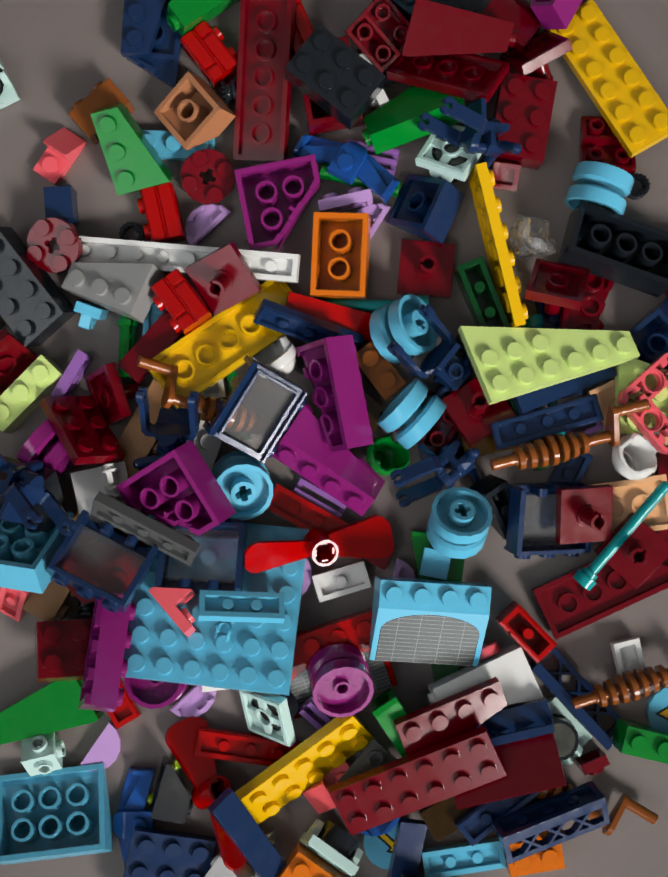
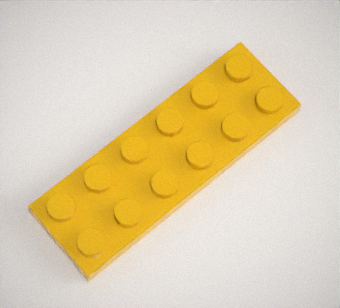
M589 0L578 7L567 29L547 30L570 39L573 49L563 54V58L630 158L668 137L667 107L594 0Z
M483 162L474 166L468 177L469 187L493 284L510 326L521 328L526 324L525 320L528 319V311L525 303L521 304L519 293L522 291L521 282L518 276H514L512 266H515L513 251L508 250L506 243L508 229L505 223H501L499 215L502 212V206L499 196L495 197L493 186H495L494 173L492 169L488 170L487 162Z
M264 282L261 284L262 289L260 292L217 314L152 358L170 365H178L176 394L188 397L190 396V391H197L200 395L246 362L243 359L246 355L251 358L255 357L286 335L253 323L254 314L263 299L285 306L288 292H292L286 282ZM148 370L164 391L167 375ZM174 405L177 410L181 408L180 406Z
M355 715L341 718L336 717L234 793L259 825L268 817L277 814L280 808L288 802L298 798L311 785L320 782L327 773L335 767L344 764L346 759L357 751L364 749L375 738L371 731Z

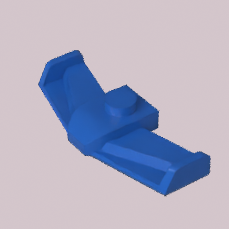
M304 134L293 151L296 158L315 154L316 161L330 164L327 168L328 174L352 185L357 177L381 198L385 204L400 183L397 178L367 153L366 147L356 142L341 143Z
M128 768L118 809L113 816V831L118 836L124 867L134 826L154 829L155 819L151 818L150 810L145 809L156 768Z

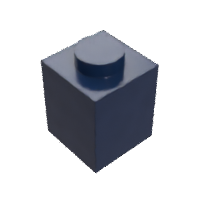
M72 186L43 187L45 218L60 217L70 221L72 224H79L77 192Z

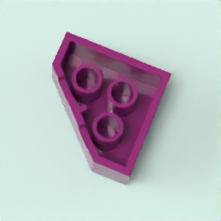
M315 154L234 170L250 250L278 252L320 190V178Z
M192 440L172 450L116 486L127 506L152 515L157 521L171 526L179 525L190 529L189 532L199 536L236 513Z

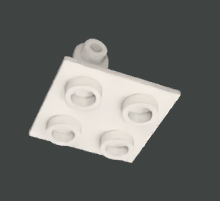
M125 461L70 473L79 515L84 509L88 511L90 520L98 524L104 522L91 515L93 500L99 491L116 497L121 503L126 505L116 488L117 485L128 479Z

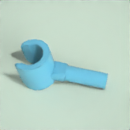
M219 621L214 630V639L216 640L218 632H224L227 635L226 642H228L232 633L231 623Z

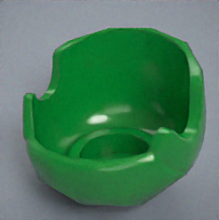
M390 435L374 438V444L367 446V463L379 475L390 476L392 471L403 469L410 463L409 450L403 448L398 442H394Z

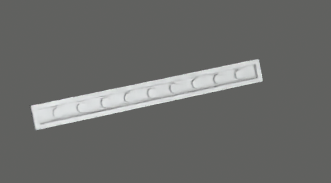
M79 236L82 239L83 251L78 262L152 263L164 272H172L175 269H179L181 273H187L185 268L188 265L219 249V247ZM55 237L53 241H49V246L53 252L56 249H60V245L57 244ZM238 249L257 280L298 283L301 257L299 254Z

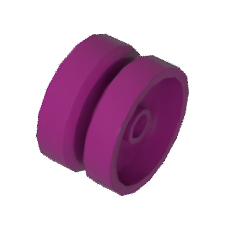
M48 419L31 434L17 456V460L24 462L41 460L44 467L56 470L58 479L73 464Z
M338 643L322 648L310 659L307 668L313 701L319 711L328 716L341 718L352 716L362 711L370 703L374 693L373 681L367 660L361 650L349 644Z
M124 677V685L129 697L139 706L149 709L163 708L179 699L188 688V684Z

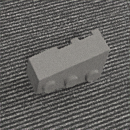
M72 262L61 287L76 298L144 323L153 303L151 297L155 295L151 287L161 279H164L165 274L152 263Z

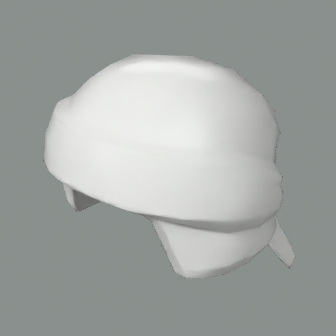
M283 336L276 343L252 358L286 377L294 369L296 349L287 337ZM259 373V376H261L262 378H267Z
M633 432L621 437L620 444L613 447L612 464L615 470L627 479L643 480L656 471L657 459L655 454L658 451L642 435Z

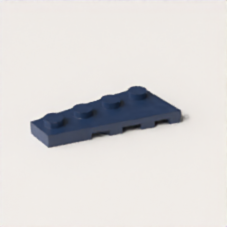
M124 0L121 54L123 57L150 58L160 28L159 23L162 13L165 12L168 3L167 0Z

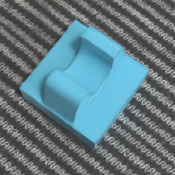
M80 300L76 301L73 311L81 314L79 327L93 330L97 320H105L107 318L109 310Z

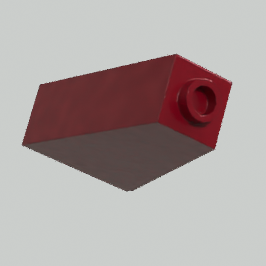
M416 0L402 55L411 57L507 52L508 47H514L518 30L513 29L515 24L513 22L428 0Z

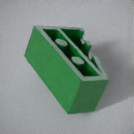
M122 102L95 109L90 114L117 195L170 182L173 174L162 162L157 151L150 145L143 135V131Z

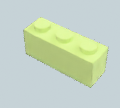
M41 354L0 395V430L2 432L13 433L40 405L43 397L49 396L64 371L50 357Z

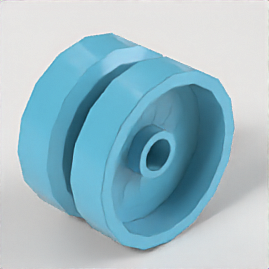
M597 161L578 162L572 175L575 185H571L568 188L564 200L566 206L574 210L581 201L624 215L627 205L624 197L631 193L634 184L633 176L627 171L607 163Z
M404 295L390 304L377 308L371 314L369 328L372 341L380 355L388 362L394 364L401 363L387 349L391 342L401 345L411 359L414 356L431 351L437 344L438 334L418 312L422 304L425 306L427 304L415 295Z
M418 378L409 383L394 398L377 421V424L387 433L398 429L395 440L405 449L414 446L434 426L447 406L437 395L426 398L428 387Z
M232 451L221 456L213 465L211 472L236 511L229 518L250 520L261 515L270 506L273 498V483L265 463L263 464L243 451Z
M452 487L443 490L435 497L431 506L430 517L426 527L427 539L435 550L447 557L465 559L475 556L482 550L493 518L492 507L485 497L469 488Z

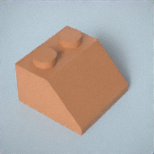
M189 71L153 112L185 150H190L218 137L236 117L204 79Z

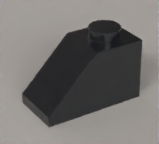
M489 474L469 489L477 491L487 499L492 507L493 518L491 525L506 540L510 500L508 482Z
M163 756L149 807L152 819L184 824L186 815L191 814L193 801L186 784L169 757Z

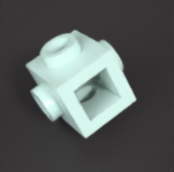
M55 732L21 741V763L30 777L62 769L63 757L66 756V747L64 741L59 740Z

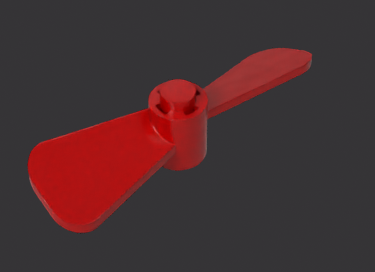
M372 515L328 533L320 529L311 530L304 536L303 540L256 541L245 549L243 565L248 572L259 573L307 557H311L319 566H329L336 561L337 557L387 558L394 550L392 529L384 517Z
M191 716L171 725L165 733V742L194 786L191 792L194 805L199 809L206 810L227 787L232 790V786L226 777L217 775L214 758L194 756L199 726L208 727V723L202 717ZM210 813L223 863L229 870H237L245 864L246 860Z

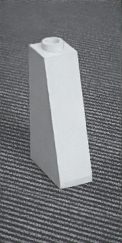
M515 644L502 649L490 657L479 660L478 666H466L427 685L430 691L427 694L430 704L494 677L499 680L508 705L541 699L543 695L522 648Z

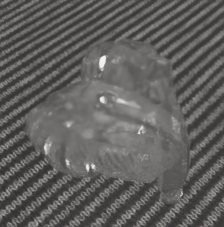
M517 214L514 217L509 235L510 249L513 251L516 259L528 260L534 254L548 256L556 252L557 244L555 240L548 239L550 233L549 220L543 221L539 217L524 216L522 214Z

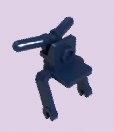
M450 96L442 100V103L448 104L450 109L443 105L439 108L440 112L465 124L464 131H459L441 122L429 113H423L419 116L420 120L427 122V125L423 121L417 123V127L421 131H427L454 146L463 147L465 153H482L485 156L480 163L487 162L488 169L501 154L507 152L517 155L522 151V146L519 143L496 140L497 137L510 131V124L500 123L499 119H487L486 98H479L467 107L458 103Z
M422 304L418 312L442 339L441 343L425 356L421 362V368L416 365L398 343L394 344L391 342L387 349L398 358L413 377L427 379L430 374H433L435 376L433 381L441 385L433 395L443 399L451 390H458L470 375L471 369L469 366L471 361L467 353L463 355L461 360L454 355L461 346L454 342L453 335L435 315L434 309L429 305L425 306Z
M139 386L138 391H136V402L139 407L141 432L145 436L155 437V440H158L157 453L160 454L135 459L133 462L134 468L144 469L172 450L191 440L193 441L199 431V394L197 391H190V396H188L187 400L188 409L180 408L177 410L175 407H170L169 409L161 407L156 424H152L150 422L147 387Z
M456 439L452 444H446L440 450L439 455L436 456L421 442L418 445V451L422 461L403 469H396L390 474L391 480H394V486L402 487L408 482L434 472L435 477L396 493V499L400 500L399 505L407 507L412 502L438 492L443 488H451L460 477H464L467 473L473 484L480 481L482 477L475 463V459L479 456L480 452L477 448L473 447L462 456V443Z
M0 454V471L8 474L5 480H0V497L5 499L0 509V519L21 523L25 528L35 530L36 525L32 523V518L33 522H42L41 514L33 507L36 503H39L58 527L59 532L62 535L70 536L71 531L67 530V525L69 529L75 530L77 523L74 519L70 518L55 496L43 487V476L36 473L43 469V462L41 460H34L19 464L6 460Z

